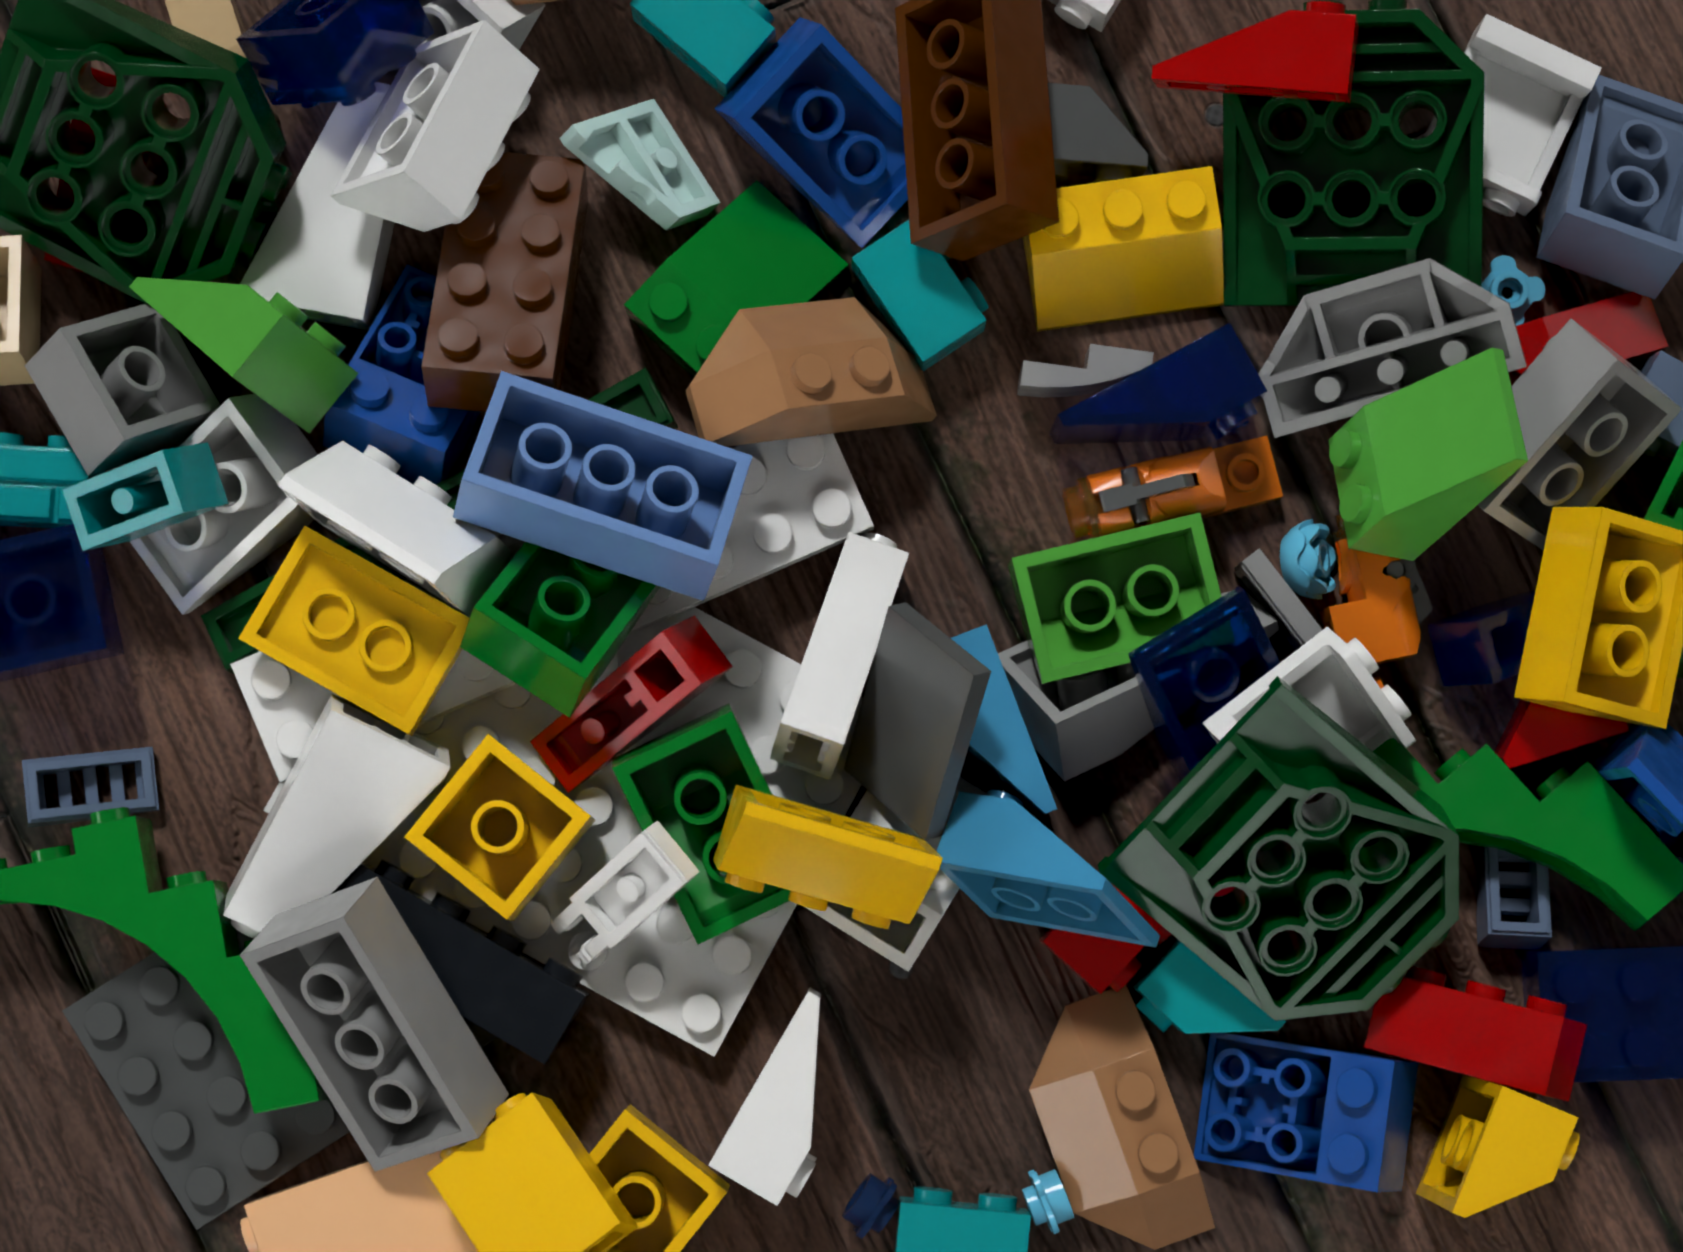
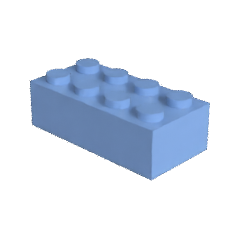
M501 371L461 480L453 518L704 601L718 568L753 456Z

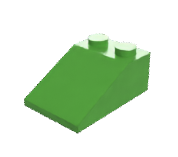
M137 277L129 286L231 377L309 434L359 374L339 357V354L346 346L317 322H314L308 331L301 326L308 316L278 292L268 301L250 286L244 284Z
M1493 347L1363 406L1328 440L1330 447L1329 458L1334 468L1340 500L1339 511L1344 521L1348 548L1414 561L1528 462L1504 351Z

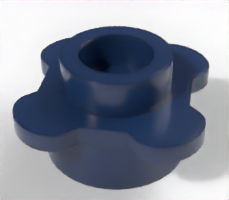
M870 1173L856 1189L843 1211L842 1217L855 1225L853 1231L856 1232V1236L860 1239L868 1233L870 1228L880 1233L899 1205L900 1201L892 1196L897 1188V1184L890 1177L883 1182Z

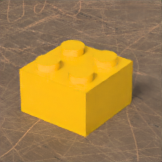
M487 734L404 837L502 917L509 921H515L596 819L498 740Z
M631 1104L621 1113L589 1154L638 1225L637 1229L607 1252H681L727 1194L730 1187L729 1183Z

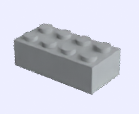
M378 877L275 915L240 954L243 962L375 1172L478 1139L496 1114L495 1109L508 1097V1091Z

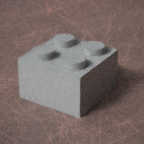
M147 303L59 328L25 365L88 476L138 460L160 450L180 446L221 406L177 329Z

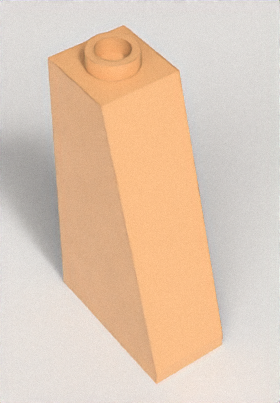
M442 1150L376 1172L368 1160L271 1193L245 1204L244 1208L247 1217L242 1218L240 1222L242 1235L249 1252H478L427 1175V1172L442 1162L440 1158Z

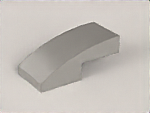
M1090 344L1085 354L1084 368L1023 360L1019 374L1017 395L1069 397L1116 388L1147 375L1152 366L1154 352Z

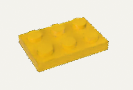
M304 525L238 639L404 733L413 736L462 651L460 645L470 618Z

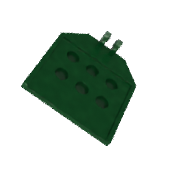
M18 0L0 51V228L12 235L22 234L25 241L142 302L145 301L129 288L137 277L208 282L230 274L242 256L253 259L267 224H271L278 209L274 202L280 190L285 189L291 172L288 166L279 162L286 141L249 59L116 0ZM91 61H102L112 68L117 80L115 87L104 86L94 78L91 71ZM164 93H174L183 97L189 105L190 118L182 119L172 115L165 107ZM77 119L88 124L94 132L95 144L89 145L77 140L71 132L70 120ZM151 151L162 156L168 165L169 174L160 176L149 171L142 158L143 152ZM50 178H60L67 182L73 189L74 201L69 202L57 197L51 190ZM122 209L135 210L141 214L146 221L147 232H137L129 228L123 221Z
M1315 0V1L1336 2V3H1341V4H1342V2H1340V1H1334V0ZM1406 0L1368 1V10H1345V14H1356L1359 24L1350 103L1223 93L1225 307L1298 306L1306 294L1428 258L1435 260L1481 287L1484 71L1420 9H1407ZM1307 2L1303 3V11H1306ZM1415 108L1427 109L1437 119L1436 128L1426 138H1409L1400 129V122L1405 113ZM1288 110L1298 111L1306 117L1307 123L1300 137L1292 141H1282L1272 135L1273 121L1279 114ZM1347 110H1363L1372 119L1369 131L1360 139H1344L1335 130L1338 118ZM1412 185H1425L1436 195V202L1432 210L1420 217L1408 216L1402 212L1398 203L1403 191ZM1347 186H1361L1369 192L1371 197L1367 210L1360 216L1353 218L1343 217L1337 213L1334 203L1338 193ZM1283 187H1297L1305 193L1306 201L1302 211L1295 217L1287 219L1274 215L1271 211V200L1274 194Z
M1277 676L1269 684L1270 689L1124 842L1109 857L1105 856L1097 866L1100 874L1275 1021L1367 1011L1382 995L1389 994L1395 990L1401 983L1405 972L1428 950L1440 945L1447 937L1450 928L1459 920V835L1439 803ZM1321 792L1326 793L1318 802L1304 804L1312 795ZM1382 837L1374 845L1362 847L1368 840ZM1280 840L1271 849L1259 850L1261 846L1269 841ZM1336 884L1327 892L1317 893L1319 889L1326 885ZM1235 887L1226 895L1214 896L1221 889ZM1290 930L1285 936L1272 939L1277 933Z

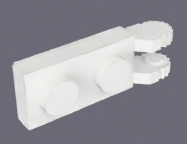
M657 820L642 831L569 898L572 903L550 925L560 935L564 931L573 929L585 917L598 933L587 940L576 954L581 963L586 966L606 949H612L623 941L700 871Z

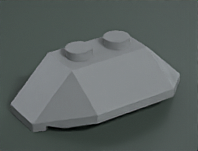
M1428 258L1304 295L1270 356L1257 375L1274 438L1354 416L1363 406L1492 347L1504 351L1508 372L1525 368L1527 363L1510 303L1435 260Z

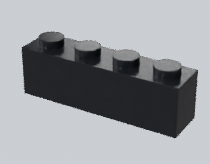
M381 859L377 868L361 863L353 872L344 889L378 877L461 1016L544 1065L551 1062L590 995L577 987L583 976L550 957L544 967L522 954L527 943L496 925L492 926L488 934L466 922L471 911L440 892L436 893L432 901L410 889L415 878L397 866Z

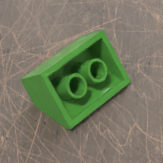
M1200 512L1013 557L1008 564L1022 626L1042 684L1232 638Z

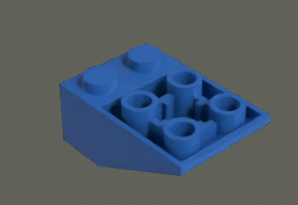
M406 265L348 364L359 374L325 414L323 446L330 448L344 441L363 453L368 445H372L400 464L401 467L396 473L400 477L414 484L418 477L422 476L436 485L450 476L469 440L481 411L428 406L421 365L436 276Z
M1210 1033L1194 1158L1201 1161L1377 1193L1402 1191L1419 1062L1230 1033Z

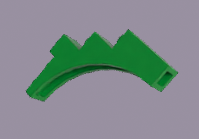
M1394 738L1386 740L1373 751L1443 807L1459 835L1460 843L1497 848L1498 850L1512 853L1553 869L1596 896L1634 932L1683 891V864L1588 761L1573 774L1565 766H1562L1535 790L1542 799L1539 802L1487 743L1472 756L1462 748L1448 759L1434 773L1441 781L1439 784L1412 754ZM1382 837L1372 838L1364 843L1362 847L1372 846ZM1280 840L1269 841L1260 850L1271 849L1274 846H1276L1280 842Z
M129 807L94 812L90 814L91 825L71 828L75 848L74 855H71L70 846L65 845L31 852L32 863L8 868L6 858H0V905L28 903L56 906L102 920L146 944L187 979L217 1017L240 1062L254 1114L329 1100L240 957L236 930L231 924L232 919L223 916L226 894L228 892L227 882L207 881L206 871H196L166 878L168 889L163 890L151 819L139 816L130 817ZM253 940L245 941L244 947L246 948Z

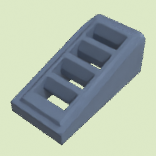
M153 746L22 760L28 828L90 820L91 813L113 808L129 807L130 815L159 811ZM134 764L138 799L125 800L122 765ZM108 767L112 802L99 803L96 768ZM82 770L86 804L73 806L69 772ZM56 774L59 807H46L44 775Z
M1478 846L1476 910L1478 947L1536 950L1540 949L1552 938L1548 867L1512 853L1498 850L1497 848ZM1498 862L1528 863V872L1499 871ZM1500 888L1527 889V899L1501 898ZM1501 915L1527 916L1526 922L1501 921Z

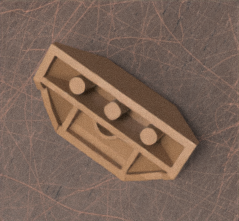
M855 297L739 309L685 390L699 438L726 447L933 421L937 416L923 370H921L917 363L915 355Z
M1125 985L1118 992L1111 988L1103 991L1102 994L1097 993L1065 1005L1028 1090L1073 1213L1154 1250L1214 1229L1215 1225L1200 1171L1156 1051L1127 986Z

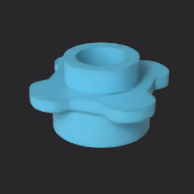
M1507 255L1498 256L1491 261L1490 273L1481 284L1482 288L1510 303L1516 326L1524 323V313L1532 303L1539 302L1545 295L1544 282L1539 277L1527 276L1516 267L1515 260ZM1505 287L1510 288L1513 292L1512 297L1509 299L1504 298L1501 294L1502 289Z
M1034 1169L1030 1170L1027 1173L1032 1185L1021 1189L1033 1222L1035 1226L1047 1222L1050 1231L1053 1234H1057L1060 1232L1058 1224L1074 1218L1065 1189L1055 1169L1038 1175Z

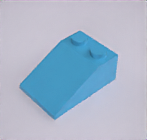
M987 624L951 637L953 641L991 671L967 753L1014 796L1019 798L1037 817L1057 810L1056 803Z
M994 789L988 790L986 795L959 791L936 850L943 857L940 869L989 917L1150 947L1157 946L1160 935L1102 874L1023 808L1024 803L1019 798L1007 792Z

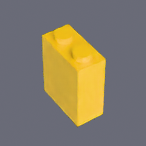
M533 1092L527 1096L525 1093L517 1094L495 1109L496 1114L493 1117L495 1121L485 1128L478 1139L442 1150L440 1153L442 1162L427 1172V1175L478 1252H607L638 1228V1225L553 1100Z

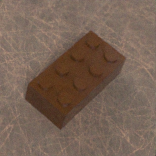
M910 0L896 7L895 18L911 244L965 261L1059 223L1041 0Z
M504 152L495 166L486 172L476 193L479 195V200L472 213L461 223L445 225L421 365L429 407L486 412L501 371L561 391L588 208L586 164L580 159Z

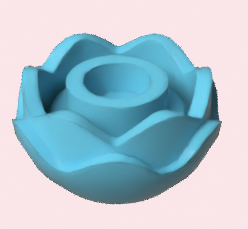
M1313 519L1304 520L1292 527L1282 538L1280 544V565L1283 579L1294 592L1309 599H1322V594L1331 592L1336 588V583L1330 574L1336 566L1337 554L1334 548L1326 541L1330 531L1329 527L1321 523L1314 524Z

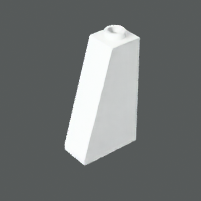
M367 82L365 90L345 87L240 284L250 286L268 301L272 299L276 292L280 293L308 316L307 319L369 330L375 320L395 222L341 205L331 197V194L391 85Z
M848 532L780 722L770 755L771 760L831 780L879 643L888 606L892 605L909 555L908 552L897 549L896 543L891 539L875 533H863L859 536Z
M331 694L226 894L223 916L232 919L231 924L236 930L254 939L275 915L332 894L446 777L451 767L449 749L416 733L410 736L355 704Z

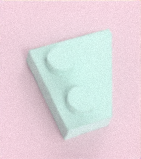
M655 99L572 124L559 138L569 151L666 231L707 216L721 203Z

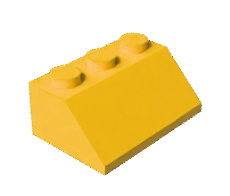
M1212 166L1056 188L1059 223L1023 237L1037 332L1221 306L1224 304L1222 224Z
M1552 507L1514 698L1563 711L1666 729L1683 647V531L1605 507Z
M736 785L713 861L718 870L727 872L724 881L732 886L756 893H763L766 883L790 890L788 900L798 905L826 911L828 902L853 908L851 918L874 927L889 929L892 920L906 924L911 923L940 869L943 857L923 838Z
M1463 1074L1416 1194L1451 1213L1466 1218L1554 1181L1558 1169L1565 1171L1570 1166L1576 1154L1580 1135L1573 1130L1579 1117L1505 1086Z

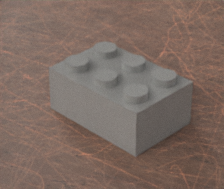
M1570 319L1557 335L1546 343L1543 351L1515 383L1511 385L1528 462L1480 502L1478 506L1484 512L1544 551L1552 507H1595L1678 415L1682 408L1636 367L1573 319Z

